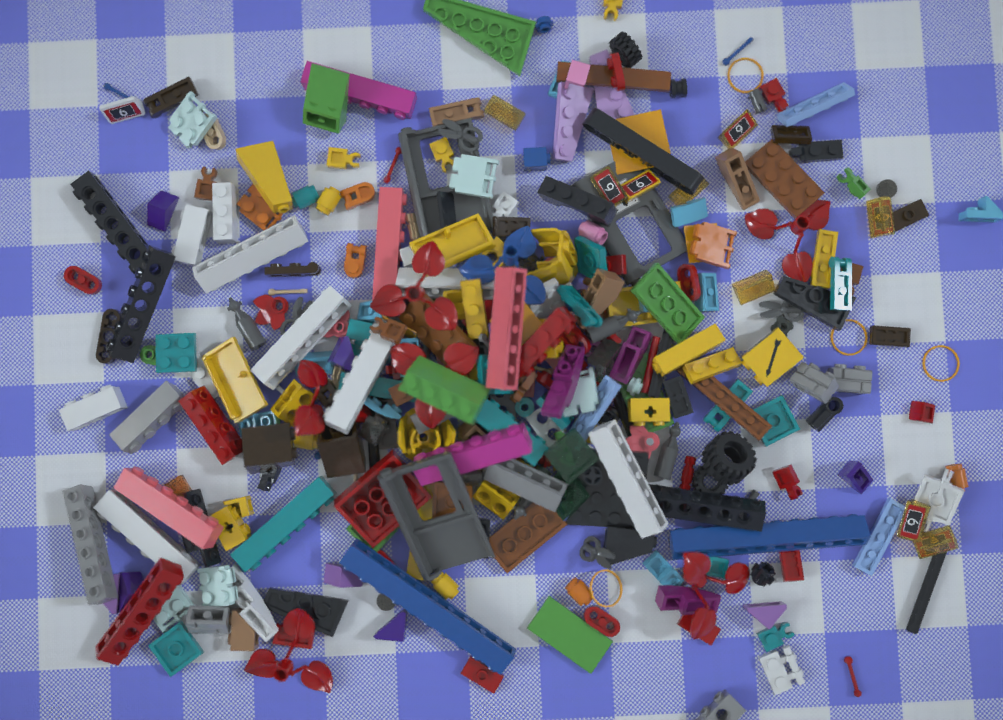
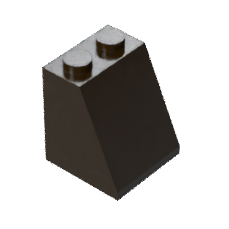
M359 422L353 423L348 435L325 423L324 430L317 435V447L327 478L365 473L366 456Z
M290 423L241 428L244 467L250 474L295 465L294 459H298L297 448L293 447L296 433L295 428H292Z

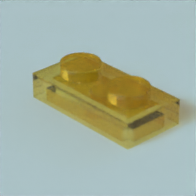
M494 94L484 109V113L515 131L526 116L525 112Z
M704 178L693 195H689L676 188L668 198L676 206L687 204L686 201L693 200L709 183Z

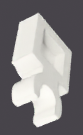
M503 191L493 205L497 209L496 212L492 213L493 217H510L520 202Z

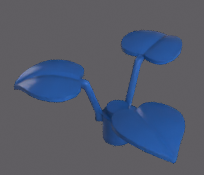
M522 227L507 237L504 242L503 256L499 257L494 266L488 256L475 255L459 268L460 273L467 280L481 278V284L485 285L494 280L495 273L493 270H496V267L501 262L507 266L514 265L516 268H519L518 257L528 258L536 251V241L530 227ZM528 275L526 277L524 302L527 305H541L545 302L546 298L545 287L538 277Z

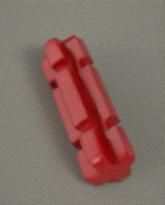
M686 456L684 461L686 464L683 466L680 480L682 483L679 485V488L690 490L691 486L689 484L692 483L693 465L696 464V458Z

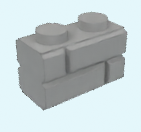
M801 362L797 371L790 377V382L795 388L824 404H827L832 394L839 388V384L835 380L836 377L828 371L825 373L821 372L820 368L813 363L808 365Z
M835 364L834 367L828 368V372L836 377L835 380L839 384L836 392L871 393L872 370H866V366H854V369L846 368L847 365Z
M189 606L186 618V626L189 633L229 634L231 626L229 625L230 608L223 606Z

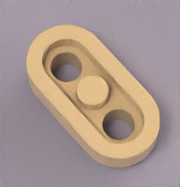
M216 119L204 136L207 146L214 150H221L226 145V136L218 119Z

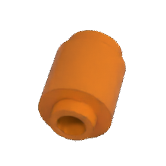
M962 464L946 465L945 467L949 469V472L950 470L954 472L950 483L965 491V488L969 487L965 468L962 467Z
M574 577L566 585L567 593L580 606L583 604L587 606L593 600L590 588L581 579L578 580Z

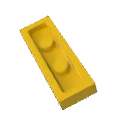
M823 229L817 230L810 285L830 289L831 268L829 267V259L832 256L835 257L838 232Z
M481 278L461 280L460 286L468 336L470 339H477L482 333L489 337Z
M734 347L684 364L682 369L689 382L693 384L740 367L742 361Z

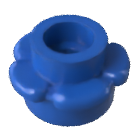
M542 16L536 20L535 28L538 32L545 34L551 31L554 23L550 17Z

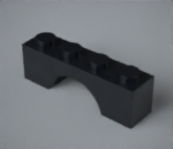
M545 176L537 192L543 201L558 207L566 206L584 214L592 221L606 227H610L618 211L613 202L548 176Z

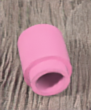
M590 220L582 222L578 228L579 236L581 235L599 245H603L608 236V232L603 227Z

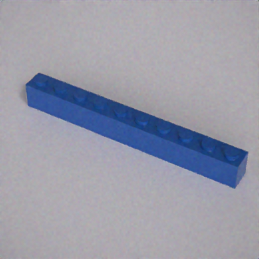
M851 514L847 517L830 516L822 519L812 517L808 520L791 519L784 522L774 520L770 523H764L762 532L720 525L708 528L701 526L694 527L693 529L676 528L670 530L669 544L672 560H682L683 553L699 552L708 557L859 546L866 545L871 535L865 515Z
M356 538L339 562L346 571L354 573L362 582L373 586L378 593L389 597L394 604L402 606L410 615L416 616L427 627L438 631L443 638L454 642L459 649L470 653L475 660L483 662L491 671L502 675L514 659L515 647Z

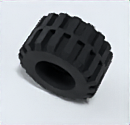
M724 431L716 435L704 448L701 459L705 463L704 469L708 470L707 474L709 476L712 475L714 477L713 480L716 482L720 481L723 485L726 483L733 485L742 481L755 468V463L757 462L756 452L752 450V444H749L745 437L742 438L741 434Z

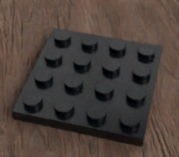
M570 447L575 465L569 467L566 523L569 525L614 526L635 529L621 497L617 494V489L609 478L604 464L599 459L597 450L595 448H581L577 451ZM632 451L647 481L649 453L646 451ZM589 463L599 465L603 475L601 482L594 486L586 484L583 479V468Z

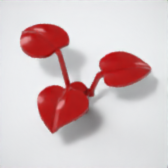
M817 200L793 222L789 221L781 226H776L777 217L769 209H757L745 215V223L752 235L763 240L772 238L774 230L790 227L792 233L798 235V239L793 251L794 254H787L783 258L782 269L789 278L807 282L812 274L813 261L807 252L797 253V250L804 236L803 233L808 228L819 230L827 225L831 202Z
M430 241L422 245L412 259L413 270L416 273H423V276L416 282V285L409 286L405 296H402V290L398 286L393 284L385 285L379 289L369 306L381 315L395 317L401 315L406 310L405 299L412 302L421 300L430 305L425 311V321L431 328L453 331L458 323V314L454 303L446 297H438L433 303L424 298L425 291L421 287V283L426 278V275L431 277L438 276L445 267L443 253L434 241Z
M412 343L396 344L390 349L393 366L402 375L406 374L419 355L425 356L423 350ZM465 343L449 345L444 352V360L448 364L443 367H450V370L462 376L466 375L476 364L479 348ZM416 399L415 412L419 420L425 426L431 429L435 428L445 418L447 412Z
M300 360L297 369L299 380L305 386L315 387L316 390L310 404L299 406L295 412L296 436L318 435L325 427L323 408L320 405H314L320 386H325L328 383V378L324 369L317 363L309 360ZM365 404L361 408L355 422H369L373 418L370 408Z
M699 552L683 553V578L688 584L692 585L691 589L696 592L705 606L704 608H697L693 614L690 628L692 639H698L708 634L714 628L717 619L716 612L709 609L708 603L698 588L704 587L707 580H711L720 584H726L725 590L729 594L739 593L746 586L750 575L749 567L744 563L737 562L730 565L725 574L726 580H720L706 575L711 567V561L707 555Z
M293 609L286 615L283 621L285 633L295 635L286 657L279 661L276 660V656L272 651L258 649L251 655L244 671L260 677H274L275 680L284 682L288 679L289 675L293 677L294 674L303 670L301 680L306 687L330 693L333 686V676L329 667L323 662L313 660L309 666L303 665L293 670V662L289 657L298 637L307 639L315 631V623L311 616L303 609Z

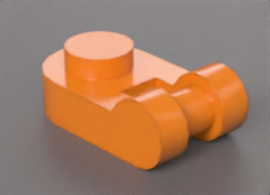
M362 182L340 191L341 198L345 200L346 210H352L373 200L375 189L372 184ZM356 193L357 199L352 200L351 195Z
M347 243L344 271L350 278H358L363 274L367 245L354 246L353 243ZM353 253L359 254V259L352 258Z

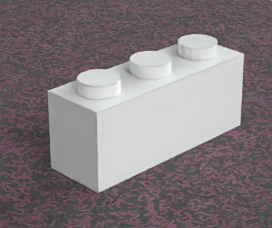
M232 182L212 183L213 240L219 244L238 243L237 187Z
M185 205V209L181 211L180 215L181 225L176 231V246L172 248V254L176 256L174 261L191 266L202 262L213 212L209 209Z
M107 385L100 388V392L96 394L92 392L82 396L83 399L76 402V400L65 403V407L59 409L67 431H77L128 407L120 388Z

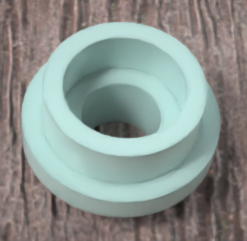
M633 377L627 387L630 395L634 396L635 393H640L643 387L641 378L636 379Z

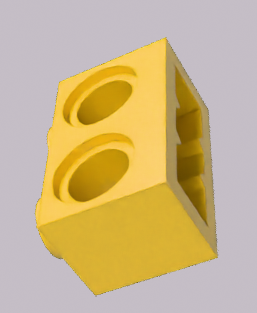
M293 379L270 410L279 419L290 423L294 427V417L297 408L301 405H309L314 393Z
M486 480L482 482L473 495L474 499L503 520L521 497Z

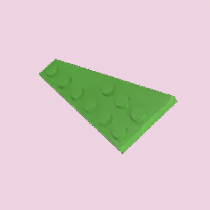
M425 0L423 6L425 13L519 77L521 76L536 21L462 0Z

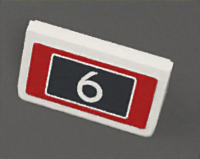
M135 96L99 106L100 111L110 124L145 115L143 101Z

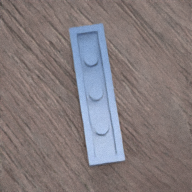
M843 82L777 113L778 121L786 127L793 126L805 118H810L822 110H827L839 102L846 101L855 95L854 88Z
M608 375L604 376L597 387L599 404L595 405L596 411L581 412L566 435L567 443L577 451L581 449L589 437L588 433L594 429L621 388V385Z
M891 498L886 500L870 531L871 537L868 543L862 546L852 565L853 567L870 576L873 575L908 507Z

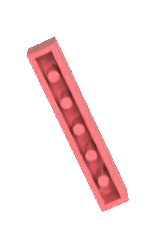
M380 187L372 301L380 288L388 284H396L400 262H402L399 250L401 249V243L405 241V231H402V224L406 223V213H403V206L407 205V194H404L403 188Z
M496 267L486 388L517 390L527 269Z
M136 466L123 469L114 486L115 490L201 549L213 548L224 528L218 523L219 521L216 518L205 515L201 508L192 506L186 498L175 495L171 488L159 484L158 479L144 474L143 469Z

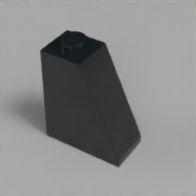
M607 526L605 529L603 548L615 554L614 559L606 558L611 565L651 553L653 547L656 548L657 536L652 535L641 538L639 532L632 528Z

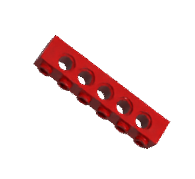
M160 557L95 646L97 660L119 666L122 660L127 658L130 649L134 644L138 643L144 630L149 628L151 621L160 613L164 603L171 598L175 588L183 582L184 574L180 564Z

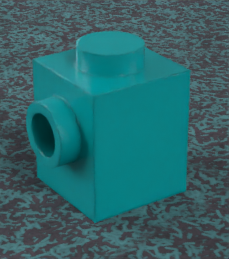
M350 319L346 336L350 340H354V344L362 345L365 339H369L371 335L369 327L373 323Z

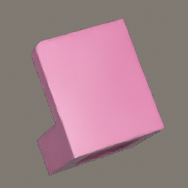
M572 60L564 88L568 89L569 83L584 87L590 65Z

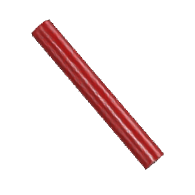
M657 336L652 337L641 393L648 394L652 379V364L654 363L652 360L656 357L660 337Z

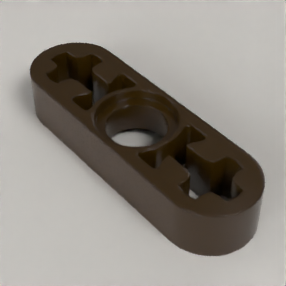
M107 309L102 316L96 359L104 364H110L116 359L110 356L106 357V359L102 357V354L108 351L104 347V344L107 345L108 343L105 340V334L108 331L113 332V328H109L107 325L114 326L116 321H120L122 316L120 311L115 309ZM114 314V316H117L116 320L112 321L111 319H109V316H113Z

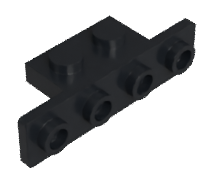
M196 489L185 492L184 498L189 501L188 503L201 508L204 511L203 513L208 516L201 490ZM182 536L186 553L200 550L205 568L221 563L216 543L213 548L201 549Z

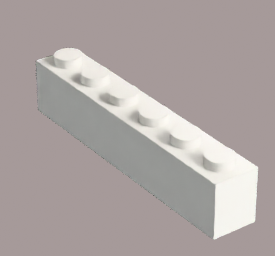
M293 215L193 266L194 278L205 293L215 291L220 286L233 282L244 274L251 273L255 268L266 265L271 260L284 256L289 251L303 246L308 242L306 233L296 216Z
M399 267L395 285L402 290V296H405L409 286L416 285V282L420 280L423 273H416L411 267ZM445 268L438 276L426 277L421 283V287H423L425 293L430 298L443 297V291L461 289L460 281L467 279L460 273L459 268ZM495 278L492 282L482 285L483 298L485 300H493Z
M329 285L308 309L296 319L295 323L283 333L281 338L269 348L268 352L256 362L250 371L264 385L274 390L352 305Z
M373 323L372 326L377 327L379 324ZM371 330L369 339H365L362 343V352L352 362L353 368L351 372H347L343 378L342 383L344 385L341 390L338 389L336 391L332 407H328L324 413L326 425L347 435L391 354V347L396 345L393 342L382 339L381 333L375 334Z
M614 419L596 426L588 433L590 441L597 450L600 461L604 464L609 478L617 489V494L621 497L636 531L639 532L641 538L661 533L668 525V522L616 420Z
M108 490L93 507L100 518L108 520L116 532L126 536L125 539L133 546L136 545L144 557L152 559L155 564L160 557L180 564L184 574L181 584L187 582L202 565L193 556L186 553L184 548L117 490Z

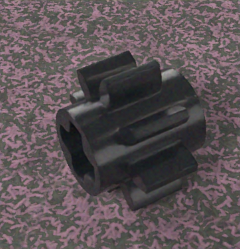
M755 563L751 568L752 572L750 575L755 584L765 587L766 584L771 585L775 580L774 576L776 573L773 566L769 563Z

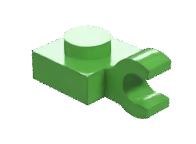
M849 167L843 170L847 177H844L841 173L836 177L839 182L848 183L847 187L850 193L858 197L859 200L871 190L859 176L853 174Z

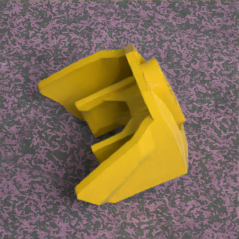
M557 228L531 229L532 235L539 241V246L543 248L544 256L555 258L550 261L536 262L538 269L527 273V276L534 275L542 283L554 277L558 284L572 282L578 274L577 252L569 233Z
M414 407L400 418L398 445L404 456L410 460H413L420 453H428L436 448H444L454 444L456 431L449 419L436 425L435 428L423 432L425 436L421 438L419 437L421 434L418 433L410 418L411 415L416 413Z

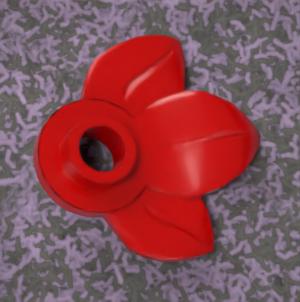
M270 295L257 297L253 303L260 310L255 322L261 325L271 324L274 330L279 329L285 321V313L289 309L288 301L283 297L273 298ZM278 303H282L283 305L282 309L280 310L277 309Z

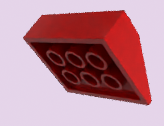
M393 449L334 499L336 510L372 548L399 526L377 478L380 475L379 472L385 468L390 467L393 469L406 464ZM413 472L403 474L402 477L418 510L432 498V495L424 486L420 485L416 475Z

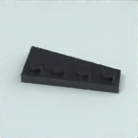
M786 276L780 278L773 293L836 331L842 329L850 312L830 310L829 290ZM852 296V306L856 300L854 296Z
M273 587L268 589L264 599V603L269 610L284 617L293 609H303L313 619L315 630L330 637L334 636L349 602L348 599Z

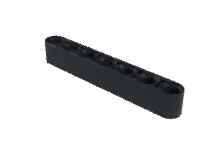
M593 108L582 124L586 130L618 150L619 148L624 150V153L632 158L640 157L642 164L647 162V167L654 166L648 169L689 195L695 193L704 179L698 171L598 108Z

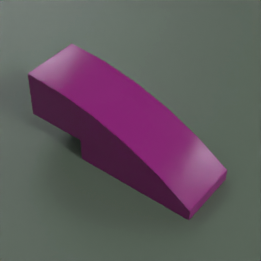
M635 326L632 327L628 339L623 343L609 375L611 378L626 385L628 384L653 337L651 332Z
M658 586L655 602L660 611L679 610L681 615L694 614L697 608L705 607L691 587ZM698 589L708 603L709 609L717 613L721 596L710 591Z

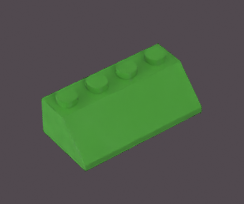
M420 355L407 370L398 390L472 425L475 424L491 390Z

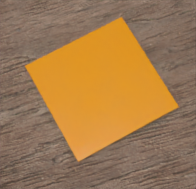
M661 109L616 119L671 154ZM610 145L613 160L616 164L617 175L654 167H647V162L642 164L640 157L632 158L625 154L624 150L620 148L618 150Z

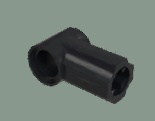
M831 397L827 404L821 402L820 406L805 421L817 432H820L836 414L843 410L842 400L838 397ZM833 400L836 406L833 410H830L829 402Z

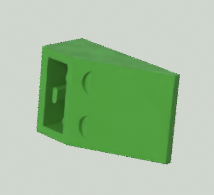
M314 63L311 64L303 106V124L337 134L340 133L347 117L350 74Z

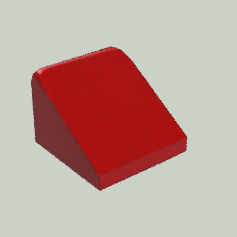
M912 401L909 419L933 424L935 405L921 401Z

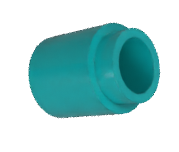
M307 185L292 192L293 197H291L294 207H299L302 210L316 203L319 194L314 185Z
M522 397L519 402L515 403V410L518 415L528 417L534 411V403L530 398ZM527 404L528 410L523 411L521 405Z

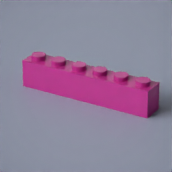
M310 61L306 62L300 81L305 91L307 90L311 64L314 63ZM348 73L350 75L347 104L353 102L364 109L371 107L377 109L376 111L382 114L391 113L395 114L394 116L399 119H411L417 100L416 92Z
M524 423L513 424L508 428L494 430L483 436H474L470 440L458 441L444 448L439 447L428 453H420L414 457L413 462L450 451L459 473L464 474L532 453V440ZM436 465L413 471L421 486L443 480Z

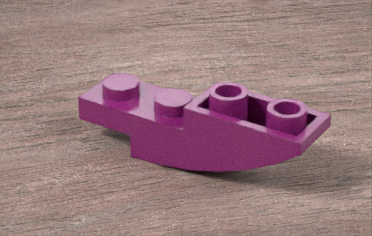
M566 344L553 373V384L540 410L542 416L561 419L565 407L569 408L580 377L585 347Z

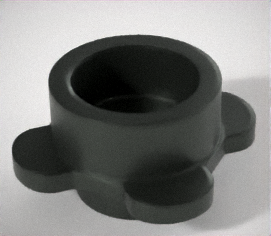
M779 316L770 329L773 331L778 327L787 337V333L793 329L794 325L792 322L786 321L783 316Z

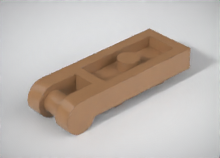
M476 97L429 108L432 126L444 124L442 122L443 119L455 122L468 118L472 120L483 118L484 113L480 108L481 99ZM467 107H473V112H468Z

